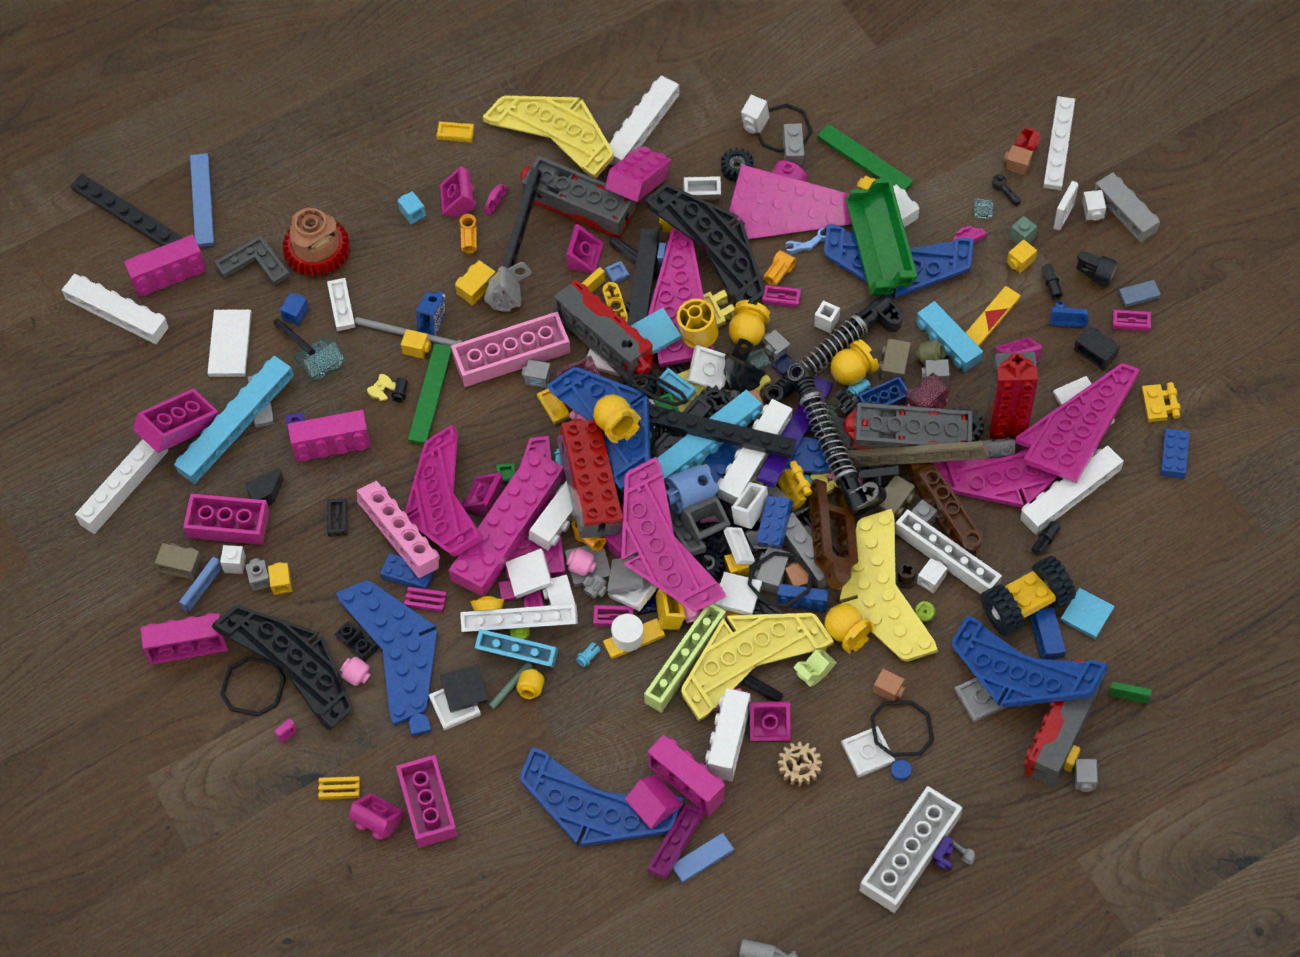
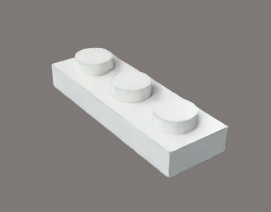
M346 279L327 281L337 331L355 328Z

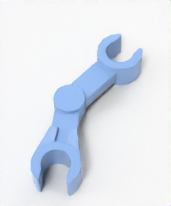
M820 228L818 235L805 243L786 242V248L793 247V249H787V254L793 255L801 250L810 251L821 241L825 242L826 235H821L824 233L825 228Z

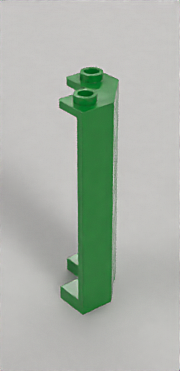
M879 178L874 180L868 189L861 190L856 188L851 190L845 201L870 296L889 295L894 293L893 289L903 286V288L911 286L918 276L891 179Z

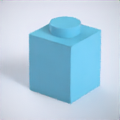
M413 191L404 194L397 200L399 211L410 225L426 216L424 205Z

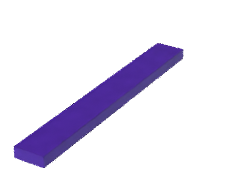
M816 376L814 384L826 400L833 388V383ZM801 405L798 406L781 435L797 439L793 455L811 426L809 425L811 419L806 418L808 413L803 412L805 407ZM770 454L756 481L774 488L791 459Z

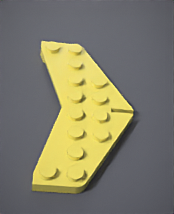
M502 96L483 116V121L490 125L551 138L588 176L594 179L603 172L614 158L613 150L584 101H580L578 97Z
M892 509L861 518L856 527L858 563L851 568V579L842 588L840 603L856 607L863 616V620H871L875 624L874 632L870 630V632L902 661L907 662L937 653L938 650L934 639L896 586L895 518Z
M813 613L726 616L727 621L735 632H732L723 618L683 684L681 690L682 697L697 720L701 721L708 717L719 705L721 695H725L726 689L734 690L756 666L814 652L815 650H822L831 646L834 641L818 617Z

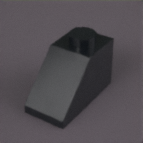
M280 467L245 483L251 499L266 500L268 507L275 502L284 480Z

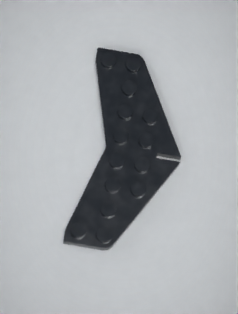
M670 184L663 185L643 201V204L651 212L704 248L735 305L741 300H749L748 303L753 304L763 295L764 286L742 219L732 227L729 226L739 216Z
M242 606L232 607L213 623L212 628L220 635L283 668L315 716L328 731L332 730L350 713L352 703L323 635L310 644L318 636L319 632Z

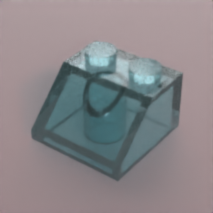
M326 337L310 345L315 349L314 355L310 356L304 350L293 355L308 377L316 380L323 378L329 370L338 369L342 366L341 363L346 361L336 342Z

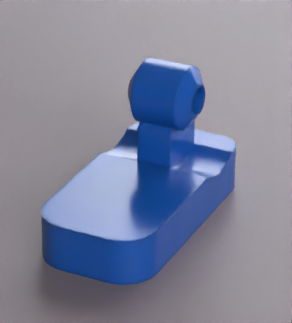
M1057 301L1055 307L1051 308L1050 324L1052 326L1084 328L1088 325L1089 313L1086 309L1065 308V303L1062 301Z

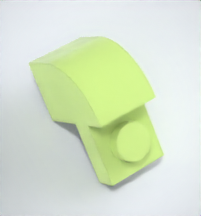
M815 650L806 662H798L793 668L797 671L796 674L812 687L821 681L837 662L824 650Z

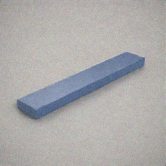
M208 153L190 155L195 240L199 248L215 246Z

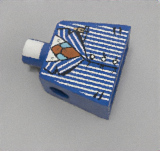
M436 291L435 294L430 292L425 294L416 309L418 332L436 336L445 316V294L443 292Z

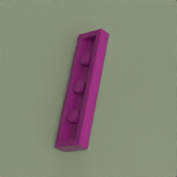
M685 804L648 865V873L665 880L667 879L705 815L704 810Z

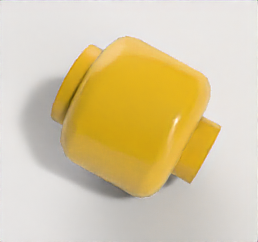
M535 669L522 671L516 686L517 691L525 699L538 697L544 685V677Z

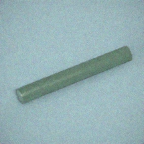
M526 662L492 699L488 706L494 710L517 685L520 673L524 670L532 669L533 666Z

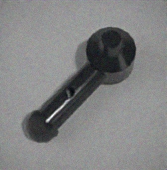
M1001 174L995 175L992 181L993 189L997 191L1002 190L1012 201V204L1019 205L1021 199L1006 185L1005 176Z

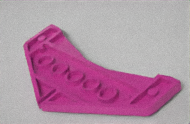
M450 425L424 443L405 513L409 521L415 524L419 531L450 555L457 556L482 541V536L454 494L458 433L457 429Z
M1029 448L1002 458L930 462L936 465L954 494L1019 508L1024 506L1020 492L1026 504L1032 503L1041 492L1046 491L1060 478L1024 464L1023 460Z
M654 457L628 471L625 475L621 560L623 561L637 553L639 555L623 564L692 611H700L727 597L718 582L674 536L662 466L658 458Z

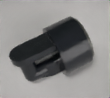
M1080 251L1077 256L1078 263L1076 269L1087 277L1092 278V282L1105 287L1109 286L1118 265L1117 261L1103 255L1099 257L1086 251Z

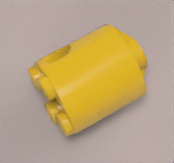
M691 299L680 306L677 312V321L684 343L693 349L696 345L705 348L710 347L716 341L719 333L712 306L702 299Z

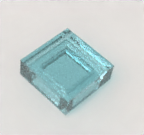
M975 199L974 218L992 219L993 200Z
M763 348L751 352L747 358L749 363L760 369L771 366V362Z

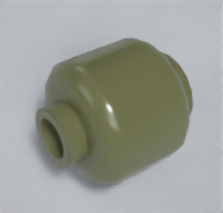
M938 340L924 341L920 343L919 348L916 350V357L923 365H925V360H943L946 354L944 345Z

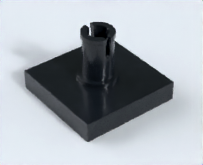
M897 465L855 467L860 478L872 477V482L884 489L883 476L899 474Z

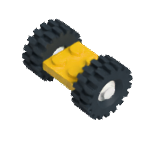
M1050 555L1034 564L1032 572L1006 586L997 584L981 593L980 600L983 603L982 607L985 610V614L999 634L1006 637L1021 629L1025 624L1024 618L1047 605L1059 608L1075 599L1076 589L1073 586V580L1070 579L1069 572H1066L1065 566L1061 565L1059 559L1057 560L1055 556Z

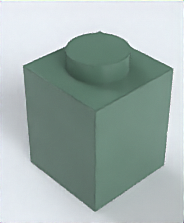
M1022 216L1011 227L1009 239L1017 245L1022 240L1030 244L1036 237L1037 225L1025 216Z

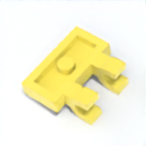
M725 290L718 292L716 295H712L711 292L703 294L704 300L714 310L718 327L725 325L726 319L733 318L734 307L732 304L722 310L718 306L728 303V296Z

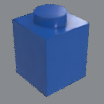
M290 293L280 308L282 320L299 326L309 310L307 299L300 294Z

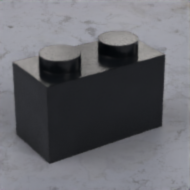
M1088 326L1076 339L1074 351L1102 370H1105L1117 357L1120 346L1114 340L1104 336L1098 329Z

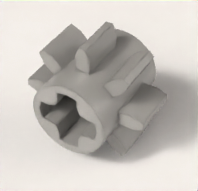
M596 574L592 578L587 576L583 581V586H585L583 591L594 599L598 595L603 597L607 591L604 586L606 581Z

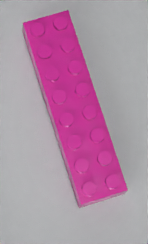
M532 450L479 525L478 530L481 533L482 541L459 554L450 567L451 581L481 597L487 594L506 566V562L511 559L565 479L562 465Z

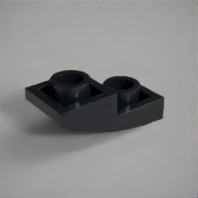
M349 621L335 633V636L364 662L378 649L373 641L363 635L362 631Z

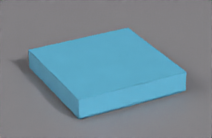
M664 308L631 325L632 328L634 327L638 330L644 339H648L652 343L653 354L682 339L681 334Z
M1079 588L1075 599L1070 602L1060 621L1096 640L1115 606Z

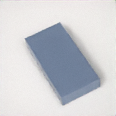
M1154 280L1119 289V295L1125 308L1159 299L1161 296Z

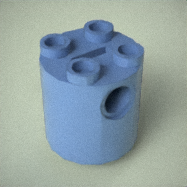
M699 464L664 478L669 507L677 514L682 513L683 508L716 496V493L719 492V486L713 480L710 467L707 464Z

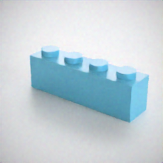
M935 301L917 313L916 324L919 329L924 330L930 340H938L944 345L945 356H949L958 369L965 373L982 361L983 351Z
M479 629L475 649L552 668L555 667L559 650L557 647Z

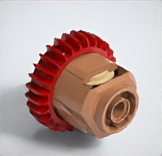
M303 208L292 216V225L287 230L288 235H284L285 241H283V253L289 267H292L294 272L298 270L299 275L304 273L306 278L309 274H312V278L318 274L321 278L324 273L329 276V271L335 273L336 267L341 269L340 263H346L345 258H349L348 253L350 252V240L344 226H341L339 222H335L334 217L315 208Z

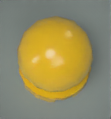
M741 300L736 303L734 308V316L729 323V336L734 344L740 338H743L753 343L754 347L761 342L765 335V326L770 320V311L758 302L757 305L749 304V300ZM742 344L740 347L747 348V345Z
M860 339L852 342L850 349L839 351L832 358L830 366L834 379L842 385L850 386L860 383L866 377V373L871 375L879 370L877 358L873 360L869 353L872 349Z
M614 394L605 395L594 406L593 418L597 426L605 432V435L612 443L617 444L619 440L624 438L627 441L639 430L638 422L641 420V417L634 409L630 408L628 402L623 397Z
M837 604L830 608L824 621L825 629L831 638L837 642H843L842 648L848 654L851 653L852 649L856 652L863 647L869 640L867 635L870 630L873 632L875 630V624L869 619L863 620V616L858 609L850 604Z

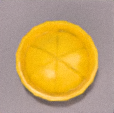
M483 596L478 600L470 601L474 611L498 610L503 608L505 599Z

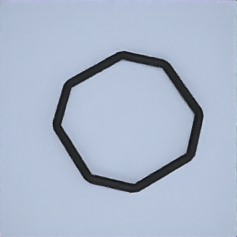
M790 104L768 108L770 112L788 107L802 113L809 129L808 134L803 140L804 146L813 131L805 111ZM757 133L763 147L778 153L784 152L783 148L777 149L765 144L761 134Z
M644 373L633 375L629 378L636 389L656 401L673 406L688 402L687 397L681 390L661 378ZM644 377L658 381L679 393L683 400L673 402L659 398L637 385L634 379Z
M775 551L750 567L748 586L764 604L788 607L810 592L813 574L796 554ZM774 555L793 557L809 574L807 590L787 603L767 601L752 585L754 569Z
M245 657L228 668L220 694L231 711L260 716L278 705L285 683V676L277 665L268 660ZM246 661L273 665L282 679L275 702L259 712L232 707L224 694L231 670Z
M914 701L883 702L870 717L874 743L892 757L920 756L934 741L930 714ZM911 704L926 715L930 740L919 752L893 753L878 742L874 717L884 706Z

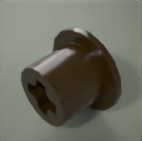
M904 562L895 570L896 584L899 587L909 589L917 584L919 574L912 563Z

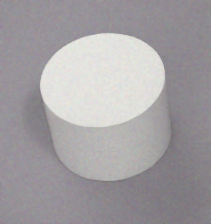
M622 614L613 621L611 631L614 645L619 650L625 652L638 649L644 640L641 620L633 614Z

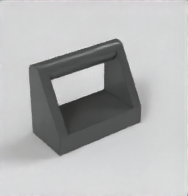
M715 495L682 509L680 522L696 541L730 527L729 519ZM713 514L720 521V523L700 532L695 522Z

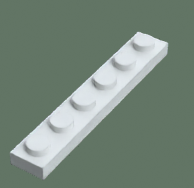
M1057 96L1043 188L1062 190L1075 104L1074 98Z
M577 604L460 612L461 632L479 631V629L498 630L578 624Z

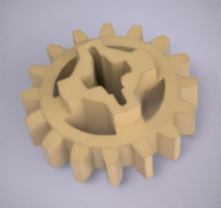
M798 742L796 747L791 743L790 749L784 747V754H779L780 761H778V767H781L779 773L785 774V781L791 779V785L795 781L798 782L799 786L802 785L803 781L809 785L810 779L815 781L816 774L821 773L819 768L822 767L820 753L815 754V747L809 749V743L805 747L802 746L801 742Z

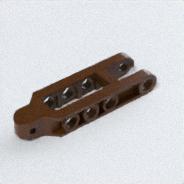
M930 462L907 464L920 498L934 508L937 506L941 511H937L936 522L945 536L966 551H973L975 557L979 559L982 534L936 465ZM972 536L976 537L978 541L975 542Z
M814 479L810 487L812 494L809 496L814 563L824 573L826 583L833 589L840 590L851 579V568L858 563L855 519L840 487L836 491L838 493L835 506L828 503L826 482ZM830 519L835 520L836 526H838L839 556H836L832 551Z

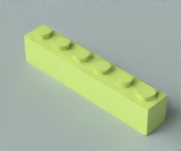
M714 604L703 609L644 693L645 704L661 713L695 666L721 620L724 618L726 621L725 610Z

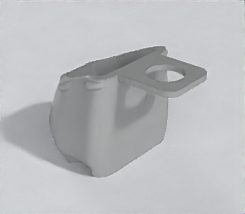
M519 262L508 269L504 266L500 267L498 272L489 279V285L484 296L485 302L496 311L509 312L514 307H520L521 290L519 281L531 275L530 268L524 262ZM517 268H524L525 273L518 275L515 273V270Z

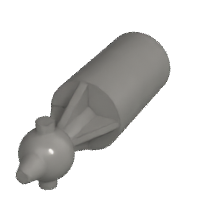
M743 939L739 957H798L796 951H792V953L787 955L774 945Z

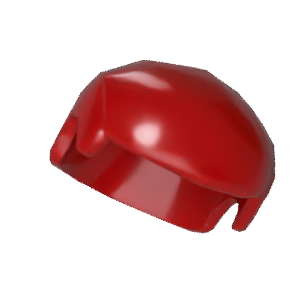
M1032 127L1024 128L1016 139L1014 146L1034 152L1040 145L1041 137L1039 132Z

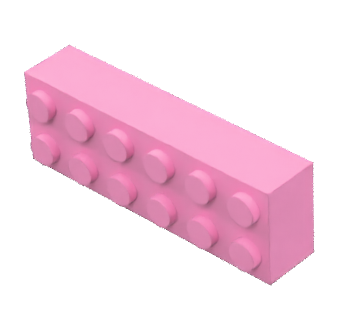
M558 312L451 346L453 359L464 387L523 369V366H527L528 359L544 362L571 353L570 341Z

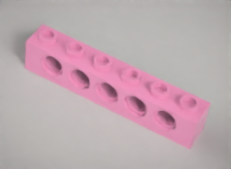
M375 481L357 490L358 504L418 578L439 569L440 556L437 550L430 547L425 536L422 537L417 526L412 524L407 514L399 509L396 500L390 498L384 486L381 487Z

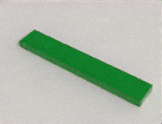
M830 124L817 135L818 140L876 179H891L893 186L897 184L905 191L913 185L912 179Z
M434 343L409 433L408 443L424 445L429 439L452 355L451 346Z

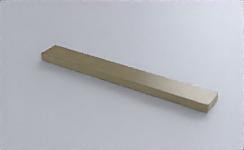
M983 441L847 450L850 460L853 461L852 466L855 467L987 459L989 455Z

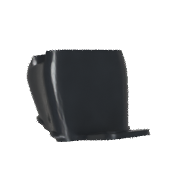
M743 338L737 341L732 354L727 353L725 355L723 371L730 388L740 393H743L745 390L752 391L760 385L762 377L766 375L765 371L746 361L753 348V343ZM742 344L747 345V351L744 354L739 353V347Z

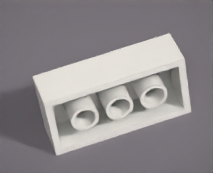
M727 688L725 695L722 694L720 698V712L716 714L715 732H712L710 738L711 751H707L705 762L706 767L713 776L717 775L722 780L733 782L750 712V693Z

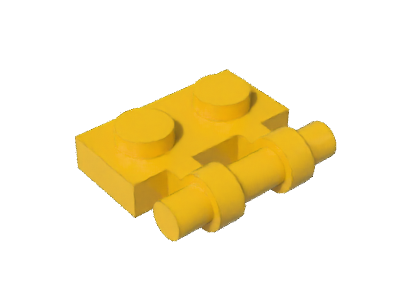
M1173 382L1167 383V390L1162 391L1161 384L1142 386L1141 392L1148 422L1167 421V414L1171 413L1174 419L1181 417V407L1177 402L1178 393L1177 389L1174 388ZM1164 399H1169L1170 405H1165Z
M792 461L789 464L791 469H785L777 483L782 492L793 502L794 507L792 511H795L802 507L807 500L805 496H810L812 491L810 489L811 484L803 475L802 467L798 466L796 461Z

